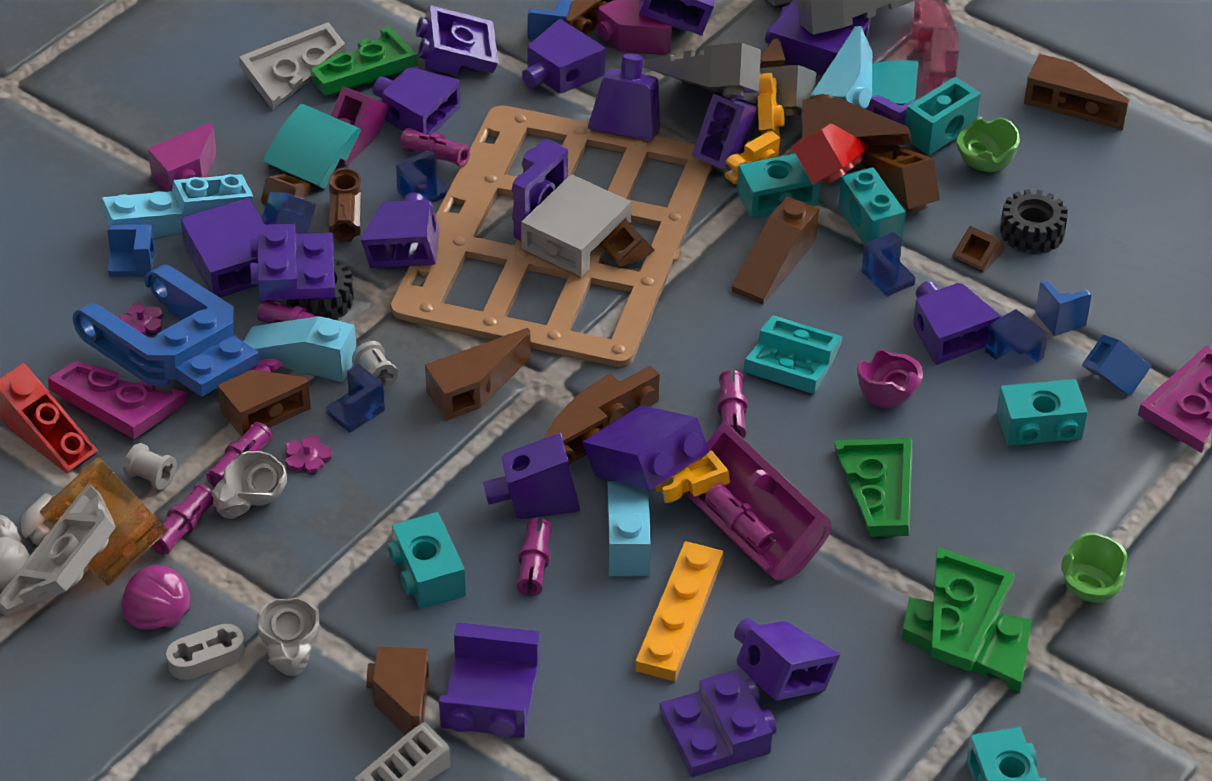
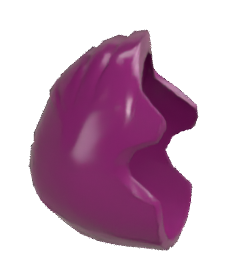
M882 349L875 353L869 363L864 360L858 363L857 378L861 392L870 404L881 409H891L912 397L922 381L923 371L920 363L906 354L889 353Z
M159 565L145 567L134 574L123 592L121 601L125 621L136 629L142 630L156 629L164 626L173 629L180 624L183 615L191 607V595L183 577L174 569Z

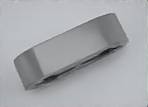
M220 624L172 642L166 651L169 672L179 680H190L239 662L245 653L243 633L239 627L233 624ZM227 642V644L230 647L225 648L224 645L220 643ZM187 656L191 661L185 662L181 657Z

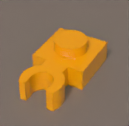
M772 73L760 74L758 96L759 131L765 134L771 130L780 137L779 126H784L785 117L783 106L778 105L776 102V78H773Z
M770 130L745 144L744 153L740 155L733 154L727 158L726 164L733 169L725 173V177L733 184H737L738 165L779 157L780 137Z
M711 450L697 461L656 486L655 489L657 492H663V498L666 503L678 500L682 497L683 493L688 491L695 497L708 493L717 484H729V471Z

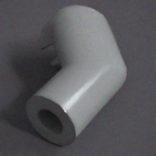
M44 493L23 513L20 520L23 537L25 539L28 537L36 546H39L51 531L43 522L58 508L57 501L51 495Z

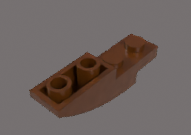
M648 366L622 381H618L609 373L578 394L555 418L544 438L561 433L570 465L587 455L583 441L639 406L651 407L659 401L660 374L652 366Z

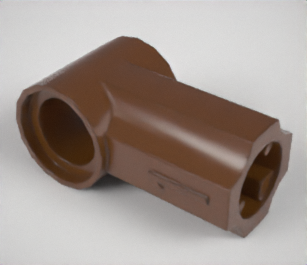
M342 168L334 171L329 177V233H333V236L339 242H349L361 233L362 186L361 177L357 171Z

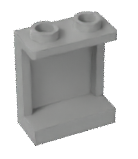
M571 174L521 221L522 249L582 277L590 269V252L624 219L631 224V201Z

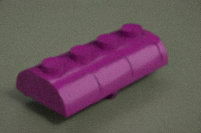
M723 421L706 442L708 449L714 452L729 471L730 483L724 486L739 501L749 504L755 510V515L776 534L774 544L766 552L757 553L736 531L733 530L731 532L725 526L726 522L704 502L707 493L695 497L690 491L684 494L766 573L770 574L775 580L783 581L799 573L823 546L831 531V521L735 430Z

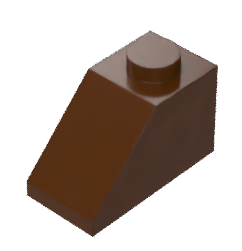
M250 370L218 385L221 413L241 437L250 429L254 422H260L270 428L311 409L309 383L305 377Z
M378 646L376 662L368 663L366 685L367 688L374 689L375 706L405 735L424 722L430 679L429 649Z

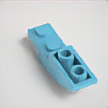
M227 174L203 178L192 177L174 180L173 188L170 192L158 191L146 194H122L102 197L101 210L108 226L152 224L153 237L158 238L181 233L180 218L246 198H250L252 202L253 195L242 174Z

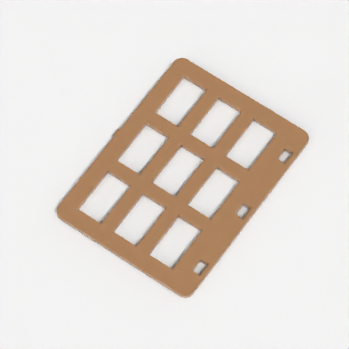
M504 105L493 107L488 112L470 147L469 161L465 166L460 167L436 214L439 225L436 265L409 266L392 299V315L402 321L489 340H495L507 334L529 328L531 349L613 367L628 366L635 358L674 261L677 262L680 257L681 244L714 165L692 156L696 145L694 143L655 136L652 141L588 129L589 122ZM527 134L564 141L562 147L568 149V177L571 174L574 175L587 146L624 153L608 191L627 200L630 198L647 158L685 165L668 207L629 200L631 201V222L659 227L651 244L655 251L646 256L640 272L600 264L606 252L600 244L590 252V269L580 277L523 250L522 241L518 239L515 245L477 238L497 194L513 197L512 185L516 176L507 174ZM488 135L497 137L494 145L484 143ZM453 203L463 206L459 214L449 212ZM466 257L504 265L483 312L444 303ZM528 271L567 279L547 325L507 317ZM416 276L426 278L422 287L412 285ZM591 284L631 292L611 339L571 331Z

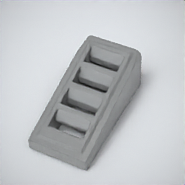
M423 722L407 733L354 779L355 781H376L382 777L384 781H429L451 767L450 749L441 737L426 722ZM411 758L416 763L414 767H412L408 762V760ZM396 768L403 776L398 778L392 770Z

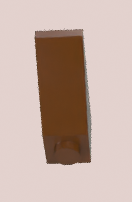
M1040 53L1027 78L1024 104L1121 130L1125 127L1130 102L1129 98L1075 63Z
M817 94L812 99H803L802 139L831 123L867 142L869 147L912 145L911 133L905 125L838 97L833 98L829 94Z
M898 145L869 147L860 154L863 158L861 161L866 169L874 167L897 201L907 211H921L928 208L929 203L940 200L933 158Z
M787 196L769 216L733 282L731 291L764 305L816 242L819 209Z

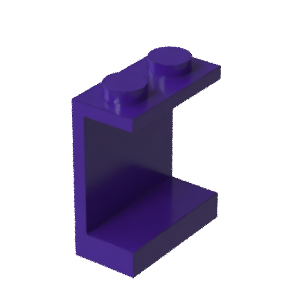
M457 622L454 632L455 658L446 695H440L439 700L440 727L458 732L472 731L495 734L501 737H525L540 661V631Z

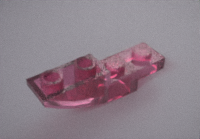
M915 0L913 19L917 20H913L911 40H918L917 54H924L923 62H930L923 63L922 83L928 84L927 94L943 84V77L954 78L957 72L959 56L957 28L948 8L942 0Z

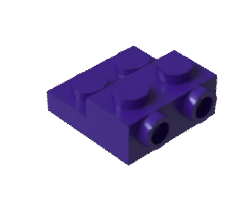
M431 5L425 18H419L416 26V37H420L422 40L418 48V58L424 59L425 68L432 69L438 73H448L456 76L461 66H466L476 71L482 70L494 73L498 65L493 21Z
M545 138L533 149L526 152L522 160L523 174L518 175L512 185L514 238L522 241L521 221L568 178V149Z
M295 224L257 225L258 235H250L251 258L258 257V263H251V285H259L260 300L335 298L333 233L295 234Z
M739 669L702 679L699 683V691L660 703L659 714L691 778L771 753L772 735L776 734L774 717L769 709L761 711L757 704L760 698L755 681L752 678L744 679Z

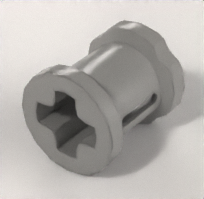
M368 341L358 346L353 352L352 363L358 370L363 371L365 383L369 388H372L373 391H382L389 388L397 380L398 369L384 357L385 350L379 342Z
M139 443L129 450L123 469L127 476H139L150 481L154 488L163 490L172 481L176 472L177 462L174 457L170 455L162 457L149 451L147 445Z

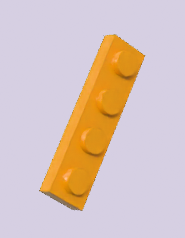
M687 541L684 542L636 658V672L676 681L723 563V550Z

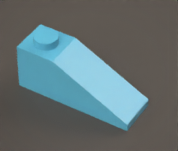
M855 26L812 92L811 97L817 94H829L833 98L838 97L864 109L868 107L870 98H872V50L861 26Z
M320 316L252 326L243 341L259 352V360L267 358L279 359L283 365L282 368L343 382L353 365L352 355L356 350L354 324Z
M608 481L609 576H650L651 543L648 490L616 481Z

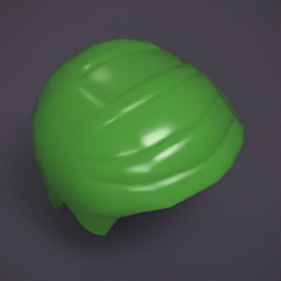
M979 117L959 133L957 137L958 150L964 162L973 169L987 173L999 172L1013 161L1020 142L1019 131L1008 119L999 117L986 122L983 121L982 117Z
M1086 533L1076 538L1061 561V571L1064 575L1067 589L1077 598L1094 603L1106 602L1122 590L1127 566V553L1123 546L1115 540L1097 533Z

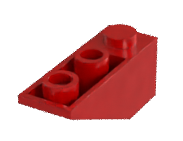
M831 123L792 146L813 184L822 179L829 184L846 174L845 172L863 160L860 154L869 148L867 142Z
M22 363L0 378V419L13 433L68 474L98 453V449L25 363Z

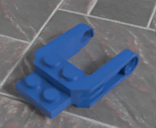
M163 264L148 272L145 276V285L147 288L150 287L153 295L161 303L168 306V311L182 320L159 332L155 338L146 337L96 303H90L73 313L75 330L84 342L148 385H169L171 380H177L203 397L218 388L219 384L239 376L259 364V352L235 337L234 307L167 264Z

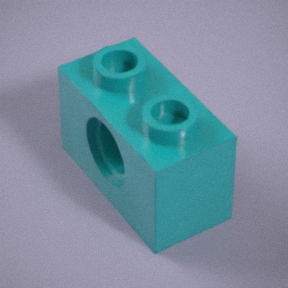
M954 77L908 105L905 126L908 127L911 133L912 144L927 155H930L956 139L964 128L978 118L981 93Z
M796 154L738 165L737 193L751 219L771 215L787 196L810 206L818 205L820 181L815 184L811 182Z
M874 167L841 176L838 209L868 252L872 253L902 244L906 212Z
M1070 379L1001 386L996 413L1006 444L1011 446L1083 439L1088 411L1077 380Z
M438 512L392 525L393 542L388 543L389 556L393 566L400 565L402 569L400 576L404 591L407 596L413 594L419 609L466 596L465 568Z
M1021 727L970 735L966 762L973 781H1047L1045 777L1040 778L1038 774L1035 748L1032 743H1026Z

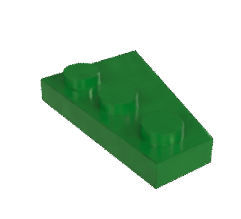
M387 26L380 30L381 37L372 42L366 38L358 42V49L352 53L340 52L311 68V79L324 95L339 94L342 87L350 88L360 84H370L381 76L401 74L407 68L418 66L417 53L390 26Z
M912 438L834 440L836 455L869 537L910 536Z
M937 547L931 658L969 672L971 671L1014 582V573Z
M909 597L902 632L903 640L930 652L933 601ZM999 613L972 667V671L984 677L988 673L1007 681L1008 688L1020 693L1032 619Z

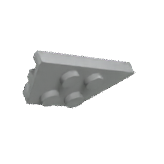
M87 484L2 591L0 594V612L3 615L11 614L66 592L81 580L84 575L83 569L90 560L105 549L109 542L108 537L114 531L116 525L101 494L91 484Z

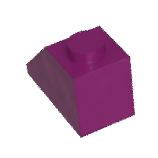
M613 0L598 8V35L616 50L659 55L671 53V25L639 14V0Z
M342 87L331 116L356 126L361 131L347 161L340 159V162L349 165L377 138L390 105Z
M207 123L148 148L151 175L166 192L172 191L174 180L207 177L217 153L213 125Z

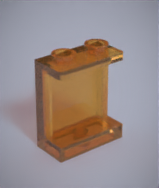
M96 458L89 466L82 469L79 475L65 488L54 495L40 510V514L54 527L87 484H91L101 494L116 528L108 537L109 542L105 549L94 556L87 566L109 586L157 542L168 529L101 458Z

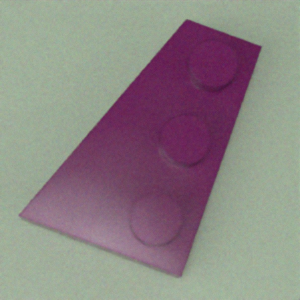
M1207 345L1140 404L1138 412L1140 417L1200 453L1203 452L1212 431V348Z
M79 361L72 362L48 377V390L132 439L137 438L187 404L186 391L174 388L171 393L157 390L155 385H148L142 380L138 384L119 379L118 372Z

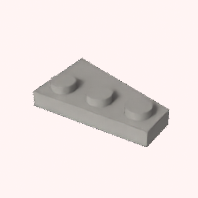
M327 22L239 56V66L273 111L312 80L311 68L340 52H345V43L330 23Z

